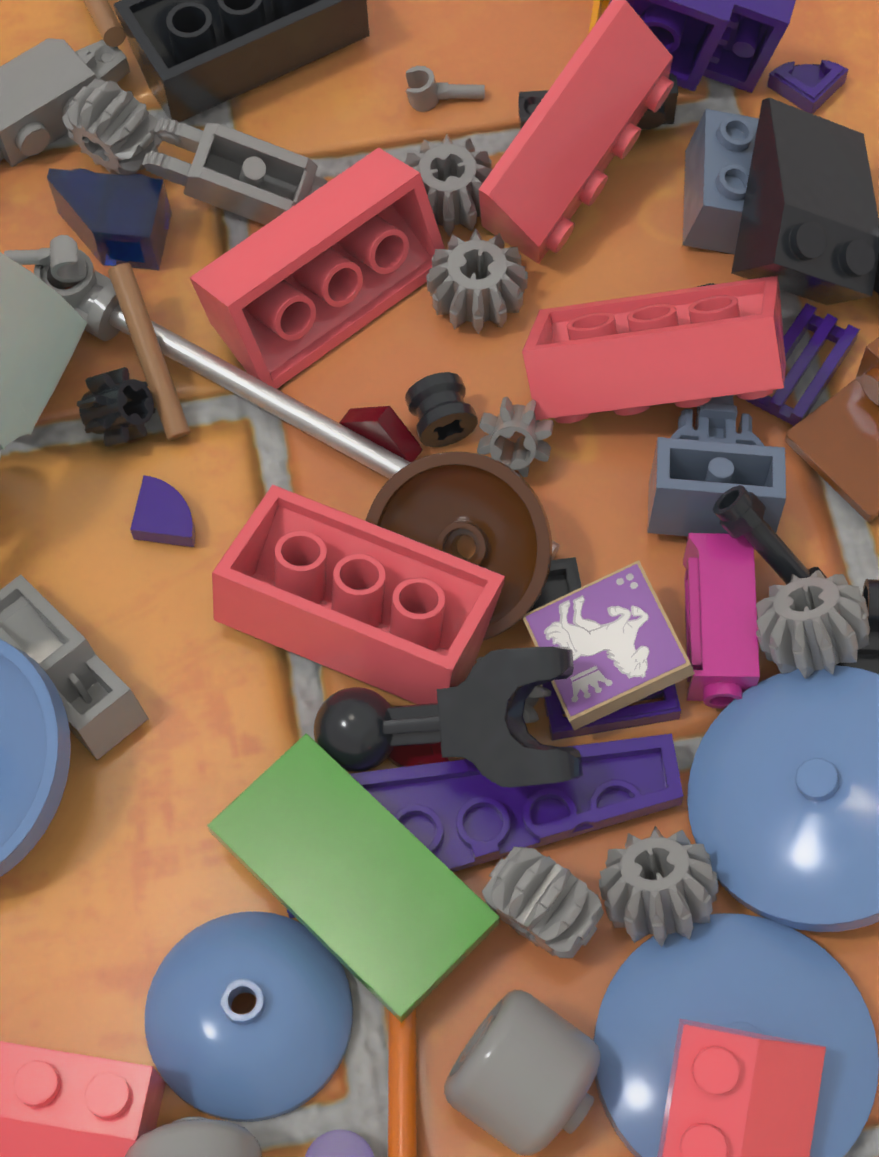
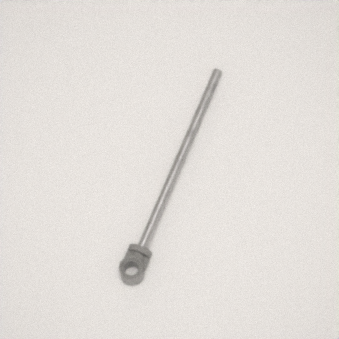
M86 255V277L77 282L58 281L52 277L51 265H35L34 274L59 293L87 322L85 331L102 341L111 340L119 331L130 336L110 278L94 270L88 255ZM151 320L162 353L388 479L410 464L409 461ZM553 540L552 560L554 559L560 546Z

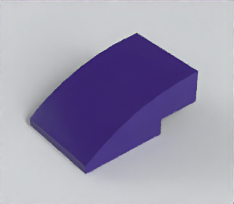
M796 0L626 1L673 56L670 73L677 75L678 86L695 92L702 76L752 93L790 23Z

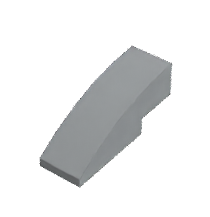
M21 574L0 590V639L25 652L44 669L56 686L62 699L70 731L97 760L149 719L132 690L95 654L87 639Z

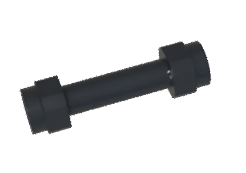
M744 486L732 487L722 494L714 504L713 512L720 519L719 523L732 538H738L743 535L786 585L791 582L792 574L802 579L808 578L815 571L820 570L818 567L807 569L763 519L766 507L753 492H748Z

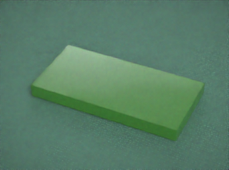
M307 733L207 825L210 833L401 1023L500 924V917Z

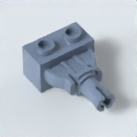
M705 109L685 151L682 245L735 254L759 118Z
M733 395L713 397L708 403L697 406L695 429L692 427L693 409L681 411V415L678 418V430L670 438H657L649 479L647 533L688 536V533L729 534L719 523L720 519L713 512V507L722 494L738 485L744 486L748 492H753L766 507L763 519L776 533L786 501L785 448L764 446L761 440L752 433V417L749 414L742 413L738 432H736L737 406L733 403Z

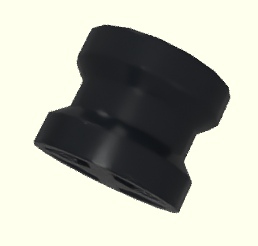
M442 372L426 376L413 384L405 394V402L409 412L419 419L416 425L420 441L425 446L443 447L454 444L466 438L478 425V418L474 408L463 400L466 395V388L458 374Z

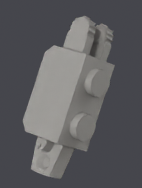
M48 38L0 67V160L5 159L13 167L28 157L39 154L49 144L66 135L68 129L65 127L62 117L68 110V105L83 86L87 87L95 78L117 83L130 72L127 57L118 47L106 45L102 39L74 51L64 39Z
M170 118L158 120L154 130L158 138L196 153L194 160L190 164L164 153L151 151L146 153L142 163L146 171L151 172V174L184 186V195L264 225L327 183V180L315 175L318 165L311 159L217 123H206L203 131Z

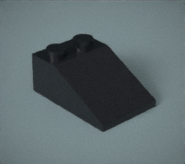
M770 97L763 99L731 273L747 279L778 275L780 290L825 305L872 297L879 259V217L864 134Z

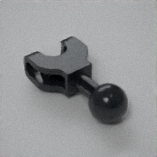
M530 647L490 651L473 666L468 677L456 687L437 689L438 703L391 707L384 697L370 689L360 687L342 689L328 697L319 708L314 721L315 742L348 772H364L379 766L390 756L394 747L441 743L442 757H463L471 761L483 776L501 787L540 785L578 779L583 775L582 757L579 750L574 747H555L539 743L529 734L523 718L526 698L536 686L553 680L567 679L572 675L574 670L573 650L568 647Z

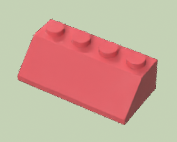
M626 0L611 1L478 189L482 227L495 236L500 233L504 242L512 247H518V251L538 264L549 249L554 253H558L564 246L575 227V223L570 219L582 202L587 206H591L597 199L608 180V176L603 173L615 155L620 159L626 157L641 133V129L636 126L647 109L654 113L657 112L673 88L674 82L669 79L673 56Z
M378 147L189 278L210 324L246 372L278 389L426 283L429 269L432 268V257L434 256L435 249H445L420 172Z
M778 275L539 310L522 350L531 398L536 401V420L554 418L558 423H574L587 418L590 413L614 410V413L617 415L629 416L648 410L651 405L675 402V405L678 407L692 408L708 403L713 397L737 395L738 398L743 400H754L772 394L775 389H783L786 361Z
M272 485L212 572L214 621L415 704L438 703L437 689L458 686L466 680L473 668L503 588L505 576Z
M680 1019L657 1157H810L826 1047Z
M0 1041V1157H125L130 1147L141 1135L156 1129L166 1083L153 1066Z

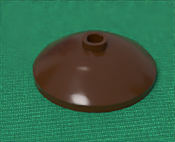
M442 452L415 460L399 470L385 483L367 514L366 521L505 576L503 588L483 641L497 636L517 624L535 605L547 582L552 560V537L543 505L530 485L518 473L500 461L488 456L470 452ZM465 534L471 536L476 544L475 553L470 558L461 556L457 549L458 540Z

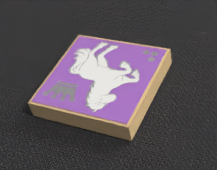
M639 560L536 608L522 617L535 647H568L573 650L574 670L572 675L567 679L553 680L551 682L574 730L695 674Z

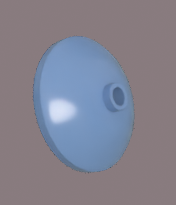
M250 911L232 913L210 920L184 936L166 955L158 967L148 991L144 1018L145 1035L150 1055L158 1072L175 1094L198 1111L223 1120L236 1122L262 1121L279 1117L302 1106L319 1093L334 1076L344 1058L351 1038L353 1026L352 995L348 979L340 961L303 924L274 913ZM241 993H251L256 997L255 1007L247 1014H236L231 1010L234 998Z

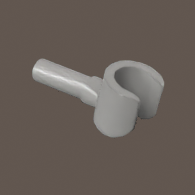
M425 66L412 67L405 74L408 86L410 87L406 89L409 103L420 112L433 109L438 104L439 99H484L485 85L436 83L433 71Z
M59 235L53 238L50 242V248L4 251V255L20 265H51L52 277L61 282H77L84 279L87 274L86 255L78 250L75 240L67 235Z

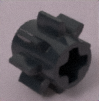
M125 367L88 377L85 382L90 391L86 392L80 401H77L80 417L85 425V432L99 435L104 434V443L107 447L145 437L148 433L144 424L156 412L147 382H141L136 379L129 380L130 374L128 368Z

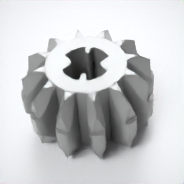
M95 78L87 87L83 86L68 105V110L62 117L64 125L68 129L69 138L81 147V152L91 157L95 165L104 166L110 174L114 175L120 174L121 176L132 178L139 170L144 169L142 163L146 153L151 151L158 152L157 148L163 141L154 132L158 120L149 114L146 110V104L140 103L134 98L131 91L126 92L122 90L116 82L110 80L106 82Z
M446 134L441 145L437 146L424 139L420 147V153H407L404 163L420 172L437 225H442L449 237L455 225L458 224L472 231L477 223V217H481L478 189L493 170L491 169L488 151L475 152V146H473L470 138L459 145H455L448 134Z
M477 229L474 230L469 241H463L452 234L448 242V249H435L434 256L432 257V268L429 269L427 274V290L430 292V296H432L433 308L436 310L437 315L449 314L450 323H452L454 329L466 321L472 322V326L478 334L483 328L485 321H491L502 328L507 320V313H519V309L523 305V293L527 289L528 273L525 271V266L521 265L522 256L518 251V247L504 248V240H502L500 233L489 241L482 240Z
M820 570L815 571L810 577L802 579L792 574L790 583L787 585L769 586V597L756 603V622L758 626L756 635L760 649L765 652L768 661L776 663L781 674L799 669L804 678L807 679L815 670L825 669L833 675L836 664L840 662H857V650L869 645L868 634L870 633V626L867 618L869 613L864 596H861L858 586L848 584L844 574H835L826 579Z
M655 826L650 838L641 840L628 833L625 849L608 850L605 862L606 868L600 871L599 888L602 900H605L607 917L612 921L614 928L625 927L627 934L630 935L634 943L648 934H653L654 939L662 947L668 934L675 932L690 940L692 930L694 929L693 923H710V915L713 911L712 902L717 900L716 894L719 892L717 874L712 870L710 855L705 851L704 844H690V840L687 839L683 830L676 832L669 838H665Z
M513 847L505 860L501 858L490 873L491 879L482 891L486 904L501 918V921L511 926L518 934L530 940L535 946H539L552 956H558L559 958H573L582 945L586 946L597 930L596 924L604 914L598 895L588 889L585 882L571 874L569 869L557 864L550 856L545 857L534 848Z

